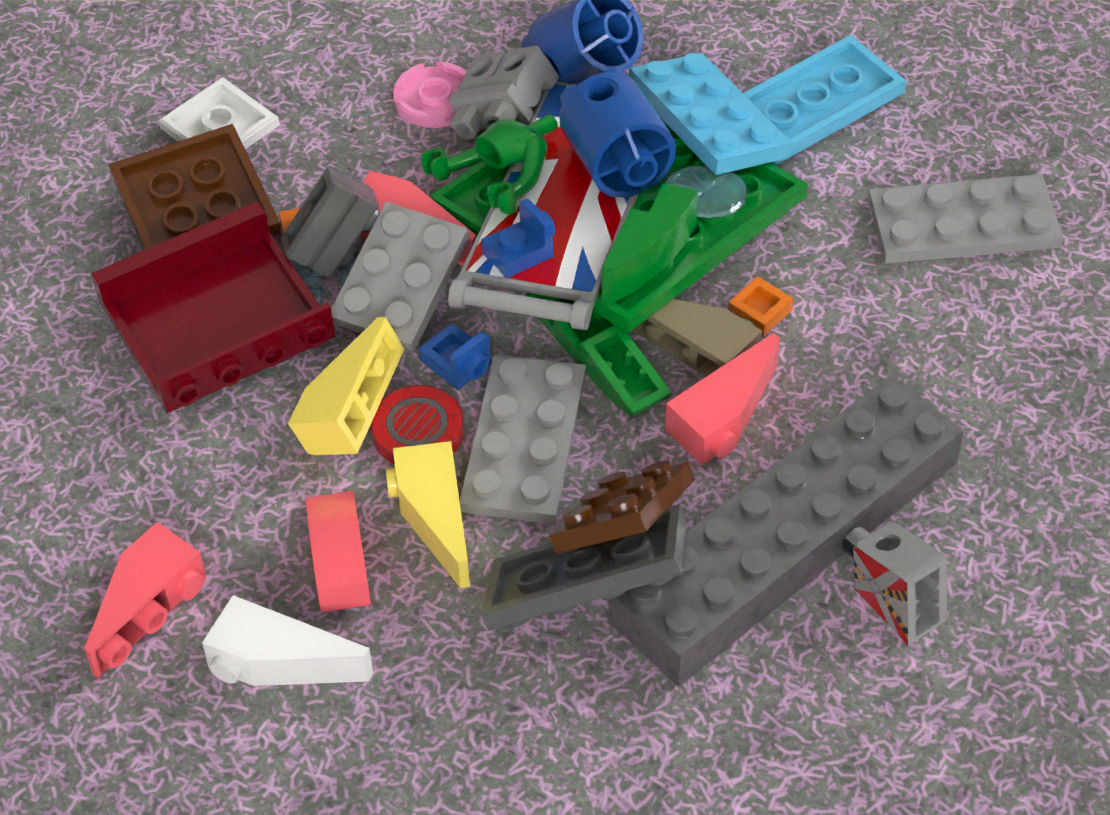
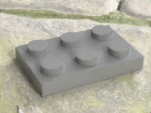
M386 201L331 309L333 324L361 334L377 317H386L404 349L414 352L470 238L468 228Z

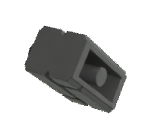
M327 166L281 237L285 255L289 259L305 267L309 266L312 270L328 278L332 277L339 266L345 267L348 265L355 252V241L363 230L368 232L372 229L379 215V204L374 190L359 180L351 179L347 174Z

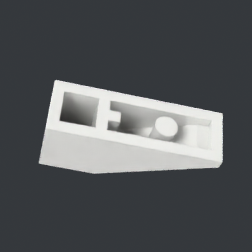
M234 595L202 642L210 671L218 679L231 684L236 683L237 680L252 686L369 681L373 674L370 649L368 647Z

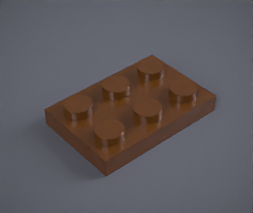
M665 460L643 468L641 470L642 474L627 477L625 472H617L600 479L597 482L599 487L595 491L580 498L581 504L577 508L562 515L563 521L549 534L555 554L646 532L695 480L689 462L671 466L670 462Z

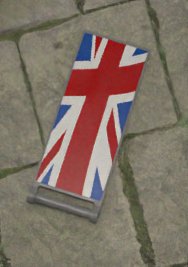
M556 81L553 88L545 90L530 124L551 114L556 119L558 128L543 137L546 140L548 150L540 177L534 188L517 201L518 209L513 214H504L500 211L499 207L490 208L458 278L454 279L451 283L448 295L450 307L465 309L467 305L567 322L574 329L585 331L588 329L592 310L602 287V267L630 209L634 207L638 195L627 198L611 197L600 191L560 128L561 94L567 87L577 84ZM524 162L511 164L503 181L510 182L511 184L515 182L521 173ZM529 199L539 210L546 211L553 220L555 226V235L553 236L554 257L506 278L482 254L481 239L520 222L519 202ZM474 283L514 291L532 293L537 295L555 297L560 299L575 301V303L568 304L563 302L472 287V285Z

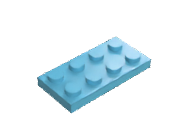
M849 35L743 94L793 143L790 155L792 157L904 94L906 80L856 38ZM787 159L778 160L770 163L778 165Z
M690 53L684 57L665 61H652L646 65L629 68L628 77L635 80L657 114L715 175L790 158L793 143L703 53Z

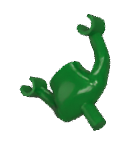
M551 114L529 125L511 119L497 120L475 139L474 147L463 153L448 158L445 150L440 148L430 149L422 153L421 162L424 173L433 174L434 178L438 180H446L451 175V172L474 166L482 160L497 170L511 164L524 162L521 173L512 184L507 181L496 182L487 189L489 204L492 208L499 207L502 213L513 214L518 209L517 201L534 188L540 177L548 150L546 140L543 137L557 130V121Z

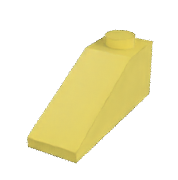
M377 317L304 389L288 425L308 454L341 455L358 453L405 350L386 317Z
M451 441L393 448L395 468L386 469L389 498L399 497L402 516L460 588L470 587L468 558Z

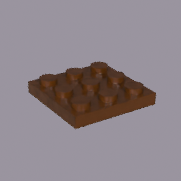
M233 124L108 164L111 177L144 250L257 201L266 213L271 235L281 233L280 221Z

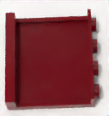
M258 201L91 273L102 308L166 413L183 406H188L204 396L224 387L232 386L248 376L268 367L276 366L292 356L310 348L318 347L325 341L336 337L330 305L328 302L319 305L269 232L266 213Z

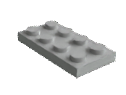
M1043 174L869 189L868 201L885 264L1062 247L1064 238Z
M494 354L460 497L461 513L556 524L586 377V365Z

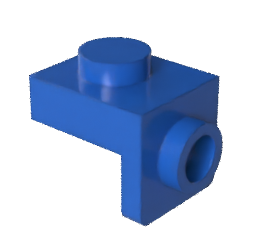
M453 323L418 348L419 360L457 390L472 379L475 380L481 377L491 365L490 336L481 331L471 338Z

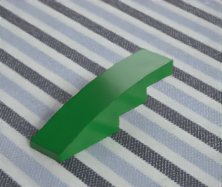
M527 293L528 297L568 304L575 303L572 300ZM592 311L590 323L586 331L571 328V324L567 322L538 318L577 364L586 365V375L631 418L671 397L672 392L628 333L616 325L612 326L608 320Z

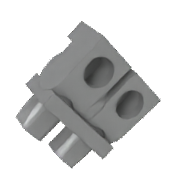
M538 45L512 49L507 54L504 51L477 55L462 79L458 91H454L448 100L456 110L450 125L462 140H471L476 138L480 130L487 129L497 120L511 119L521 123H529L534 115L531 107H535L539 103L541 90L553 88L559 75Z

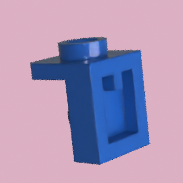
M529 199L519 202L520 222L481 239L482 254L506 278L554 257L553 236L555 235V226L553 220L546 211L539 210Z

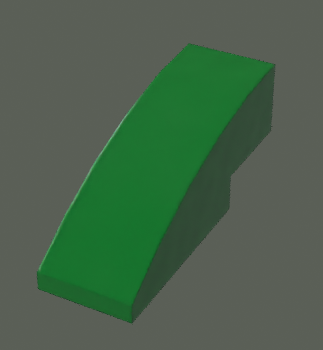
M662 183L649 212L630 209L602 267V302L612 304L633 293L653 279L673 261L686 245L697 225L698 190Z

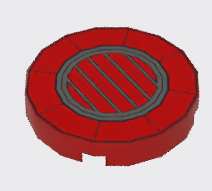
M408 385L391 391L382 398L370 425V434L377 452L393 464H395L393 448L451 441L454 454L464 439L465 430L464 412L457 399L445 390L430 385Z

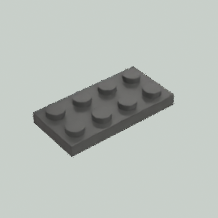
M677 504L669 507L646 532L555 554L552 543H548L495 559L480 614L488 631L503 626L517 627L534 617L551 612L557 614L565 613L585 602L599 598L605 600L613 599L622 595L627 590L647 584L661 585L670 581L675 576L681 575L687 518L681 505Z

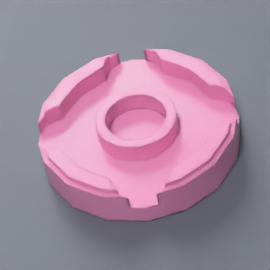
M435 62L436 66L425 67V63L403 72L395 82L393 90V102L398 114L409 123L421 127L441 128L449 126L456 110L448 100L454 91H458L459 85L467 72L462 67L448 62Z

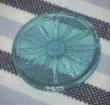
M691 166L680 169L671 174L665 183L698 190L697 217L700 218L727 216L739 210L745 202L746 186L740 177L732 172L715 175L707 166Z

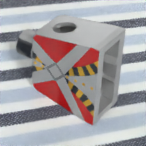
M896 522L887 523L871 534L863 527H857L848 533L843 541L842 548L854 559L855 590L907 645H910L947 621V557Z

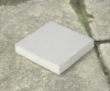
M223 77L158 120L160 129L176 141L233 124L245 149L280 125L278 116Z

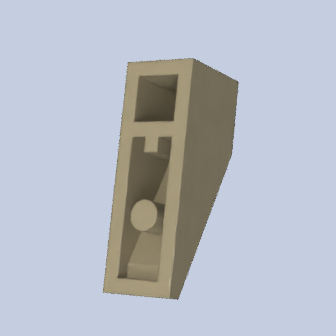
M676 299L671 300L633 329L634 332L705 377L760 342L762 330L758 329L751 321L746 318H740L726 308Z

